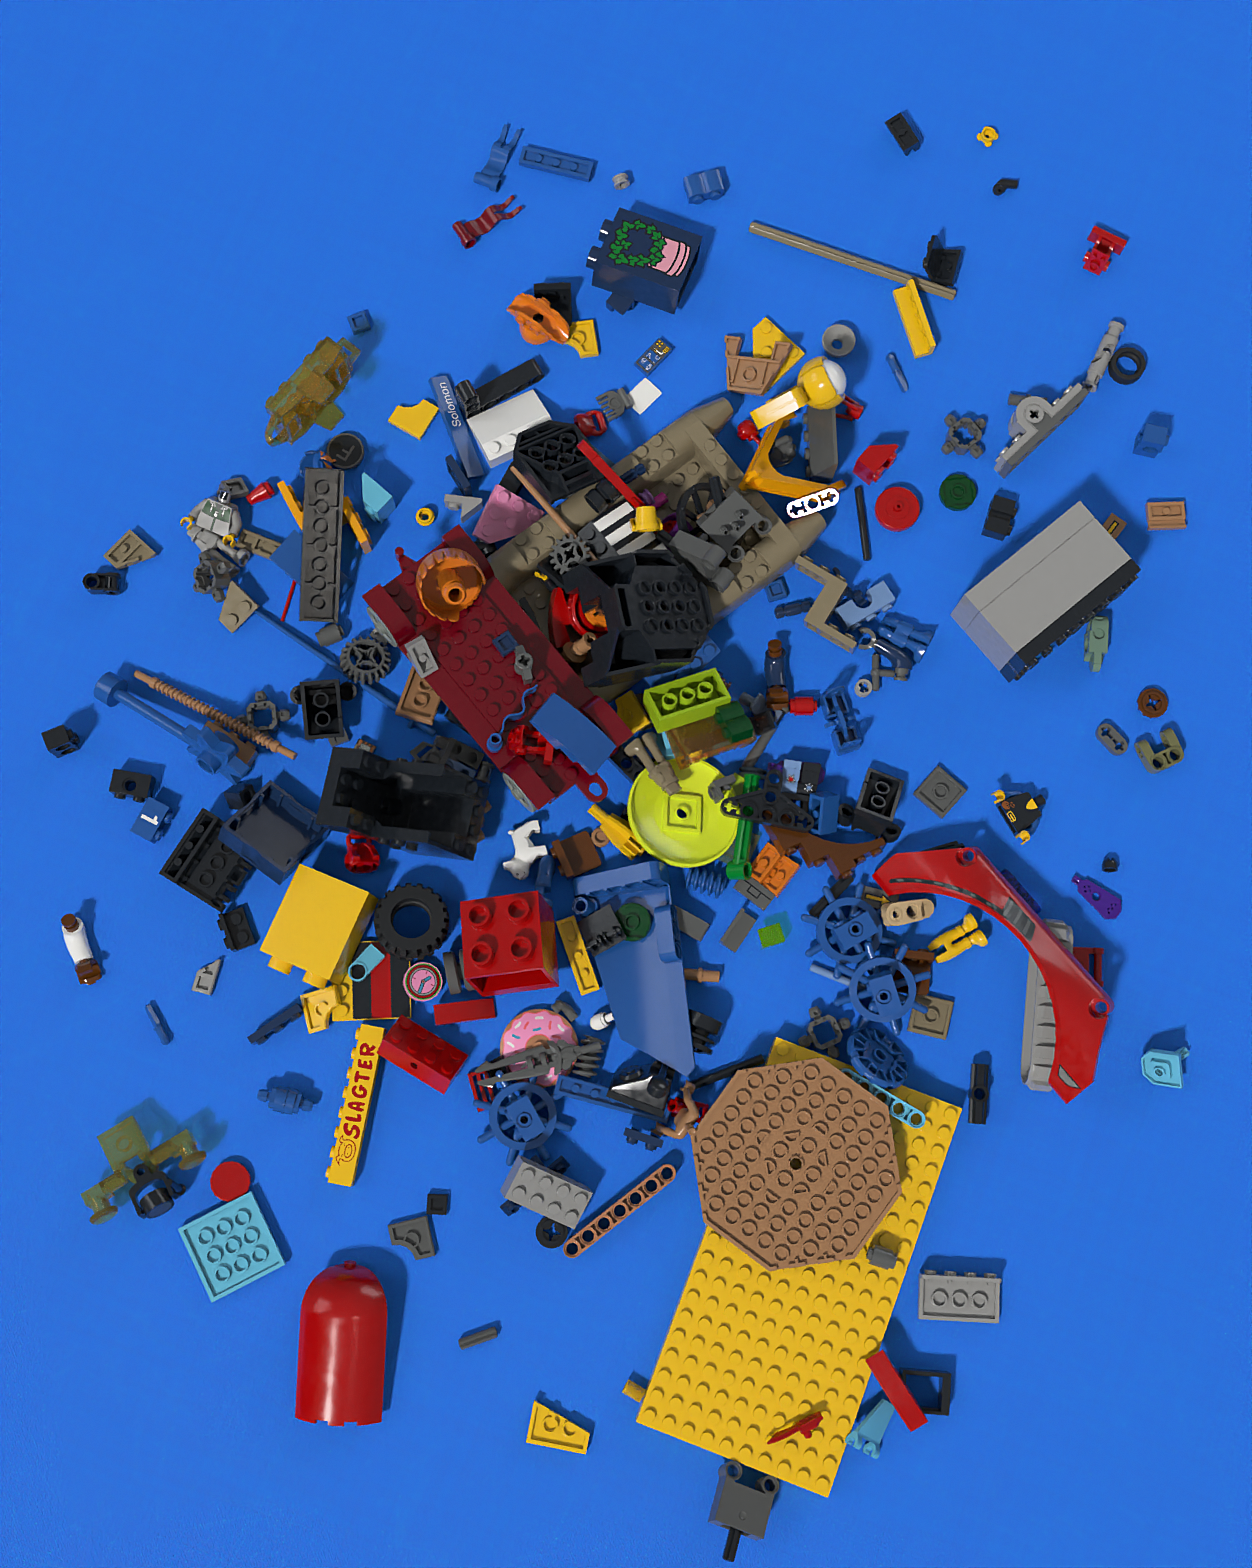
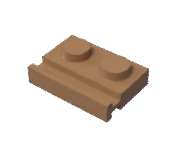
M1184 501L1148 502L1145 504L1146 520L1148 523L1147 531L1183 530L1186 528Z

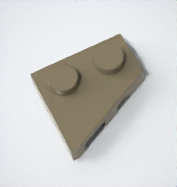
M129 529L103 556L117 570L154 558L157 554Z
M232 580L227 590L219 621L231 633H234L260 606Z

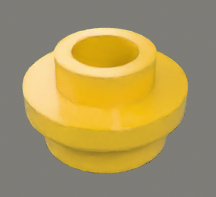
M421 508L416 513V521L421 526H429L435 519L433 511L429 508ZM428 515L429 518L427 520H423L422 516Z

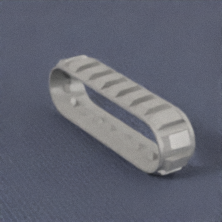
M1043 919L1042 921L1073 955V930L1071 926H1067L1063 920ZM1029 953L1021 1054V1080L1030 1090L1051 1092L1053 1089L1048 1084L1054 1060L1056 1043L1053 1005L1041 971Z

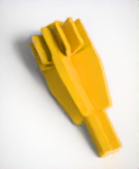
M597 804L591 806L588 813L601 823V830L614 846L631 861L637 855L640 857L646 850L637 841L628 821L614 813L608 815Z

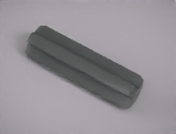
M491 1327L460 1338L458 1340L461 1350L497 1338L498 1333L495 1327Z

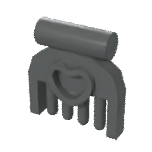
M624 388L618 389V393L608 391L596 397L599 405L608 401V403L601 406V409L609 407L603 410V413L614 410L605 415V417H609L607 418L608 423L620 417L624 413L625 407L626 409L633 407Z

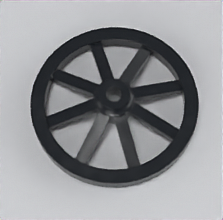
M709 482L697 483L686 489L677 504L676 520L678 529L692 536L699 532L707 534L696 522L697 516L704 513L697 491H709L708 502L712 500L713 496ZM691 496L698 515L686 509L687 502ZM686 517L696 522L697 527L689 531ZM744 534L737 540V542L740 545L742 543ZM708 535V539L706 540V542H708V543L710 542V537H709V535ZM738 548L732 549L730 554L733 555Z

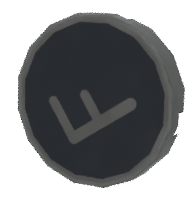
M342 433L334 436L329 441L327 455L331 459L336 460L333 462L335 468L343 470L354 469L364 458V447L360 439L355 435Z

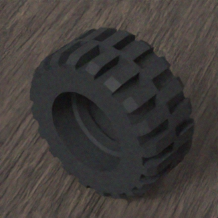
M406 883L404 887L397 885L394 887L395 890L392 892L388 890L385 893V897L379 900L378 908L375 909L374 927L376 937H378L380 945L384 946L386 952L394 954L395 958L400 960L402 957L406 958V961H412L413 958L422 960L426 955L430 957L436 949L439 950L441 948L442 942L447 938L449 913L446 903L429 886L426 889L420 883H417V886H412L411 883ZM408 906H417L424 909L430 917L428 931L416 938H406L399 935L393 926L394 916L399 910Z

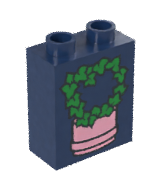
M619 207L614 221L605 219L601 226L598 240L603 242L602 247L592 246L589 252L586 267L594 270L592 286L675 314L697 263L702 236Z

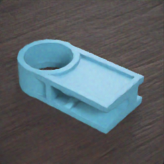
M370 944L349 966L348 976L355 982L365 980L385 956ZM353 966H364L365 975L361 979H355L351 976Z

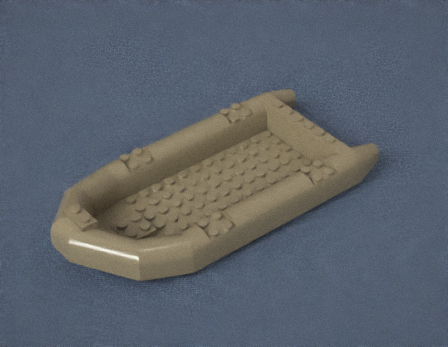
M724 397L689 410L611 467L618 476H621L630 469H635L634 467L638 464L645 466L646 473L641 476L638 475V478L627 484V486L636 496L639 493H643L644 489H647L653 498L661 492L667 496L666 499L669 502L656 510V515L660 520L676 512L678 501L686 489L697 483L709 482L711 476L718 475L723 489L727 490L732 486L758 513L766 515L771 521L772 529L768 534L761 535L752 526L744 533L741 547L744 549L745 555L741 561L732 562L729 558H726L719 564L720 568L725 567L735 575V578L723 593L705 585L708 590L715 624L792 568L798 555L801 557L806 555L827 526L824 518L817 511L784 524L757 490L747 489L742 491L738 485L742 481L744 474L715 439L733 416V408ZM597 483L576 492L554 508L576 535L591 520L600 515L584 499L586 493L591 489H596ZM697 491L705 512L710 492ZM619 492L620 497L614 503H608V508L605 511L625 499L624 496ZM691 496L687 502L686 509L698 515ZM547 513L488 556L487 560L493 569L495 577L518 604V600L526 597L535 614L541 632L550 642L548 609L552 592L543 584L542 578L536 577L534 573L536 571L542 575L541 571L537 568V564L549 556V553L553 552L554 549L551 546L557 545L556 539L561 540L563 535L567 539L569 537ZM686 517V520L693 529L697 527L696 522ZM765 520L758 523L759 528L764 526ZM702 532L697 533L696 537L699 538ZM710 537V542H713L715 545H718V544ZM570 624L565 625L570 642L578 638L579 640L582 639L583 636L577 633ZM563 646L555 648L559 654L563 652ZM590 649L587 652L589 655L586 656L583 662L569 664L582 681L581 668L593 662ZM643 678L601 688H588L594 695L600 696L609 704Z

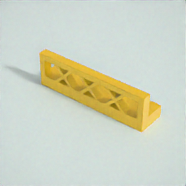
M911 279L907 281L906 287L895 289L892 294L914 358L916 359L931 355L936 344L914 280Z

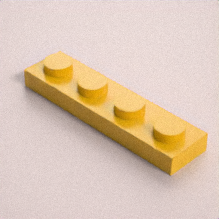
M575 916L557 921L556 925L581 996L600 990Z

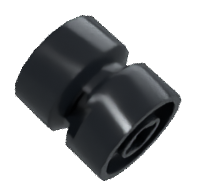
M605 478L596 484V489H591L584 495L585 501L598 514H602L608 508V503L612 504L620 497L617 489Z

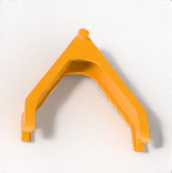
M794 411L774 421L772 425L767 427L747 471L738 485L742 491L752 489L797 499L829 487L836 488L839 491L847 486L843 480L826 485L783 476L773 468L769 461L768 453L779 430L788 427L789 420L797 417ZM828 492V495L822 498V494L819 496L823 502L824 500L834 498L836 495ZM810 498V499L808 500V501L818 502V500H817L816 498Z

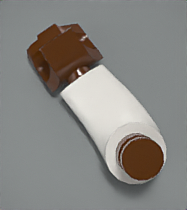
M66 914L61 919L63 937L74 963L77 964L75 965V971L80 984L87 985L94 984L96 980L102 978V973L97 960L93 959L84 924L81 919L73 914Z

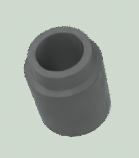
M336 623L321 628L319 632L315 633L321 647H328L343 640L342 636L345 635L341 625L337 626Z
M874 1244L868 1248L866 1259H869L868 1264L886 1270L889 1268L894 1269L897 1253H894L891 1249Z

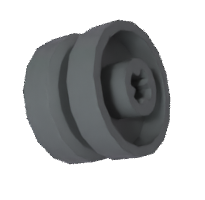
M463 949L459 950L460 962H457L453 951L443 953L445 973L451 995L462 992L461 980H464L468 991L475 990L464 979Z

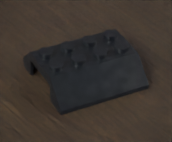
M202 808L159 874L222 913L226 905L221 902H230L229 897L224 895L225 892L229 890L236 893L238 889L234 888L233 884L240 887L248 874L243 869L251 870L252 866L218 840L221 826L225 822Z

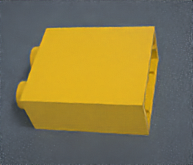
M299 863L260 948V951L271 956L267 966L287 975L290 974L293 966L305 970L302 981L324 990L328 981L340 985L379 899L365 890Z

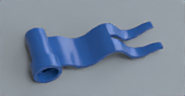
M506 124L503 126L500 138L494 142L491 148L488 163L481 173H475L473 182L486 186L489 190L496 193L499 191L502 179L499 176L504 171L509 152L517 144L521 132L520 129H517L511 142L501 148L506 138L508 127Z
M537 684L523 693L521 700L522 711L507 715L503 720L500 733L490 735L486 744L490 752L497 753L502 749L503 742L501 737L505 723L511 720H519L523 717L525 712L524 698L536 692Z

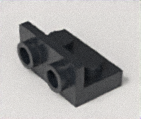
M243 907L225 914H218L219 920H217L220 930H224L226 938H223L227 949L237 952L256 944Z

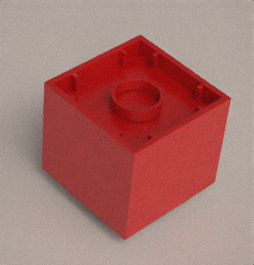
M538 890L460 902L464 979L482 997L559 987L554 911Z

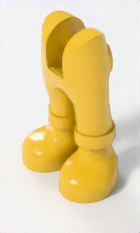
M971 913L964 916V922L961 926L958 925L954 929L941 934L927 946L932 951L944 944L947 951L934 958L937 963L953 959L966 949L971 948L972 945L984 947L988 944L981 930H977L970 936L952 944L959 937L978 928V924Z

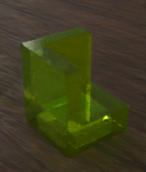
M780 923L757 930L762 944L760 946L761 950L785 942Z

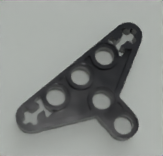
M772 769L766 774L762 790L726 798L720 805L721 813L730 818L801 833L809 832L814 826L813 818L781 793L783 775L776 769ZM771 774L777 775L779 782L776 784L771 783L769 776ZM768 792L773 793L776 796V800L773 802L767 801L765 794ZM728 803H731V807L737 808L738 804H742L739 809V814H736V809H731V811L728 812L727 808L724 806H727ZM751 807L753 815H744L743 808ZM770 811L772 819L764 820L762 812ZM789 815L791 823L783 824L781 816ZM795 816H798V822H802L804 819H806L807 823L810 825H807V827L804 828L802 823H796V826H793L795 822Z

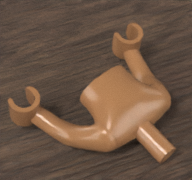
M686 1080L685 1086L680 1088L683 1091V1099L687 1108H682L675 1116V1130L656 1122V1128L651 1129V1132L660 1137L667 1135L675 1139H683L687 1134L694 1135L696 1133L693 1126L699 1117V1110L691 1097L695 1090L693 1083Z

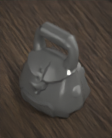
M785 435L774 440L768 453L769 461L774 468L789 464L796 456L797 449L796 445L792 443L793 439L791 436Z

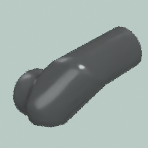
M556 1000L551 1005L555 1013H559L562 1010L570 1022L579 1017L571 1005L562 1000Z

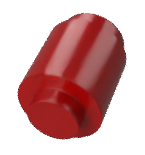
M813 696L790 698L789 712L795 716L813 715V712H817V700H813Z

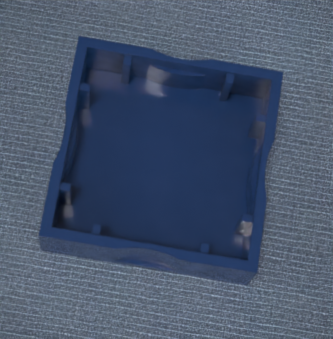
M270 780L253 796L245 807L239 809L221 826L218 840L278 885H281L298 868L299 863L302 864L327 838L330 829L315 824L317 814L299 804L290 794Z

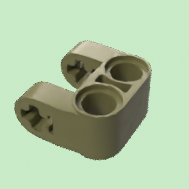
M1171 728L1160 731V738L1165 750L1157 754L1153 753L1145 739L1134 744L1141 762L1151 774L1168 769L1184 758V752L1179 740ZM1170 752L1176 755V760L1170 758ZM1153 760L1158 761L1159 768L1153 765Z

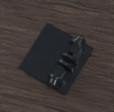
M610 904L577 922L587 943L585 948L587 951H591L593 957L627 939Z

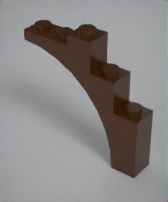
M763 811L762 818L764 820H771L772 813L770 811ZM787 815L781 816L783 824L791 823V819ZM763 825L780 856L786 854L790 856L797 852L798 849L808 868L813 866L817 868L826 862L836 880L851 877L857 865L863 863L871 855L872 857L880 855L886 844L882 837L858 844L835 843L823 840L808 832L801 833Z

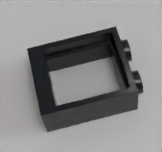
M899 1367L898 1373L905 1384L906 1374L939 1377L938 1407L920 1406L924 1414L949 1416L951 1373L948 1371Z

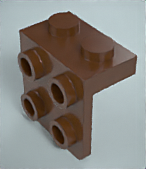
M587 831L562 841L557 839L551 842V854L554 859H558L560 863L557 866L561 876H565L567 880L601 866V860Z
M900 947L893 951L892 957L895 958ZM908 948L902 962L908 966L913 975L930 971V965L934 961V953L929 952L928 949L913 951ZM897 970L893 976L894 981L905 977ZM930 978L916 982V995L925 996L929 993ZM908 985L897 988V991L907 994Z

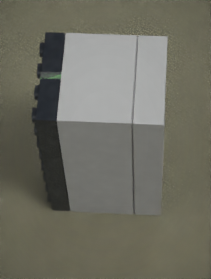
M1079 501L965 593L950 616L1010 683L1013 679L1018 681L1029 669L1031 670L1039 663L1038 659L1041 656L1046 658L1053 652L1052 647L1057 644L1059 647L1085 623L1087 624L1095 615L1103 611L1113 600L1115 601L1139 578L1137 574L1141 569L1099 521L1094 518L1082 502Z

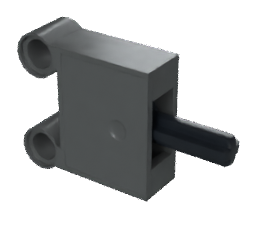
M729 1461L719 1467V1481L708 1519L709 1523L729 1530L722 1556L728 1562L735 1560L741 1535L756 1541L764 1539L774 1495L779 1489L778 1479L771 1475L759 1478L755 1483V1490L735 1482L742 1475V1466L737 1461ZM728 1466L733 1470L732 1476L728 1474ZM765 1481L769 1483V1491L764 1486Z

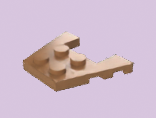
M725 335L727 390L732 393L764 396L792 350L793 345L788 342L775 341L771 359L738 356L742 339L736 336Z

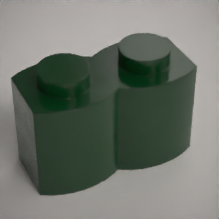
M737 700L715 708L713 718L715 724L721 727L724 739L733 744L753 737L751 721L745 715L742 706Z

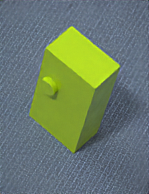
M716 668L646 689L643 695V705L657 733L713 716L716 707L731 701V696Z

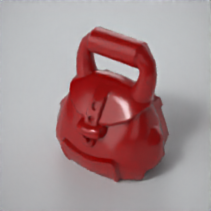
M348 834L346 836L347 854L344 857L346 868L352 873H371L377 870L381 863V858L375 846L372 845V839ZM351 839H366L367 841L366 843L353 844Z

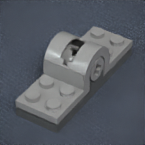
M1077 383L1074 387L1069 386L1063 393L1064 395L1060 399L1057 398L1051 405L1044 398L1037 396L1027 397L1018 404L1008 422L1009 435L1014 440L1010 447H1005L1000 452V456L995 460L997 464L994 470L997 473L999 472L1003 479L1081 406L1089 392L1085 388L1082 389L1083 386L1080 383Z

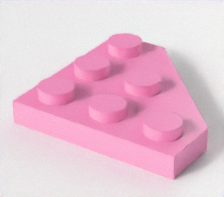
M497 484L472 535L487 544L494 543L520 534L542 518L544 512Z

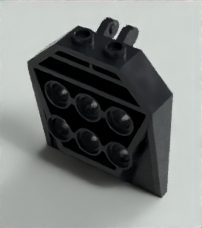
M548 420L518 433L513 450V466L551 505L555 501L598 483L603 478L607 479L576 446L584 439L598 454L575 424Z

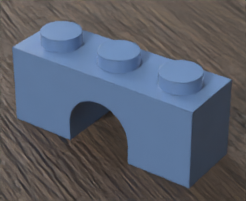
M884 581L867 590L865 596L869 600V607L859 608L851 599L835 609L834 615L845 632L850 629L855 631L861 627L860 623L865 620L870 622L877 617V613L881 611L885 613L893 607L892 604L896 599Z

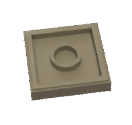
M916 995L915 1001L928 1007V1012L923 1014L911 1008L907 1031L946 1040L954 1002L928 995Z

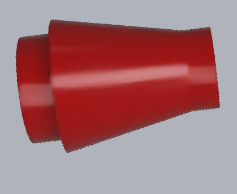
M268 481L261 482L252 492L246 495V498L251 505L272 498L275 491Z

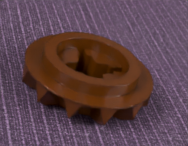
M1149 688L1144 690L1137 700L1138 710L1142 712L1143 716L1158 718L1167 710V698L1158 689ZM1149 699L1155 702L1159 701L1154 705V708L1152 706H1146L1147 703L1150 702Z

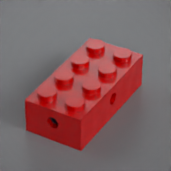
M402 1014L385 1035L377 1051V1054L442 1094H445L469 1056Z

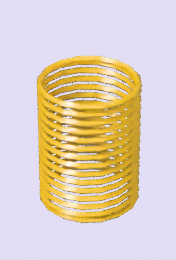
M630 1379L622 1390V1393L639 1403L646 1392V1389L640 1385L638 1386Z

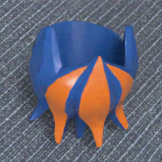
M310 450L304 452L306 456L301 459L299 464V479L304 478V467L332 469L331 466L336 460L331 459L323 451Z

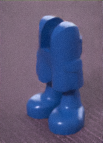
M884 617L881 621L882 624L893 631L878 627L876 634L900 649L905 647L910 649L914 654V661L920 663L926 648L934 636V632H920L914 630V625L905 621ZM909 638L917 639L920 643L909 640Z
M546 855L539 862L534 890H538L551 909H553L552 900L546 898L544 893H550L556 864L552 856Z

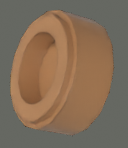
M597 828L592 832L591 840L596 847L601 848L608 845L610 840L601 828Z

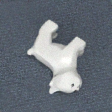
M538 820L526 822L517 829L508 831L513 840L515 855L510 861L503 863V868L510 871L513 877L518 880L526 879L529 875L530 866L537 859L548 855L545 845L534 846L529 839L531 834L540 833Z

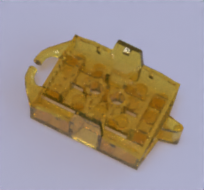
M326 336L324 340H320L317 343L315 350L304 358L302 365L286 382L279 386L278 392L274 396H270L266 401L265 408L271 417L264 436L269 446L274 447L286 442L292 445L296 440L305 435L313 424H317L329 431L336 427L344 415L333 402L342 393L347 382L350 380L351 372L353 371L352 364L360 355V349L344 337L335 343ZM343 346L352 353L350 356L345 353L342 348ZM274 430L278 434L275 438L272 437Z

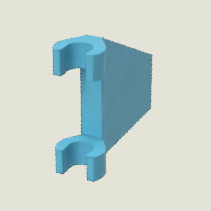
M881 1399L860 1425L847 1435L845 1443L852 1445L855 1440L853 1447L859 1450L862 1447V1438H864L869 1443L863 1447V1453L869 1455L870 1451L873 1450L871 1457L877 1459L880 1455V1441L895 1410L893 1404Z

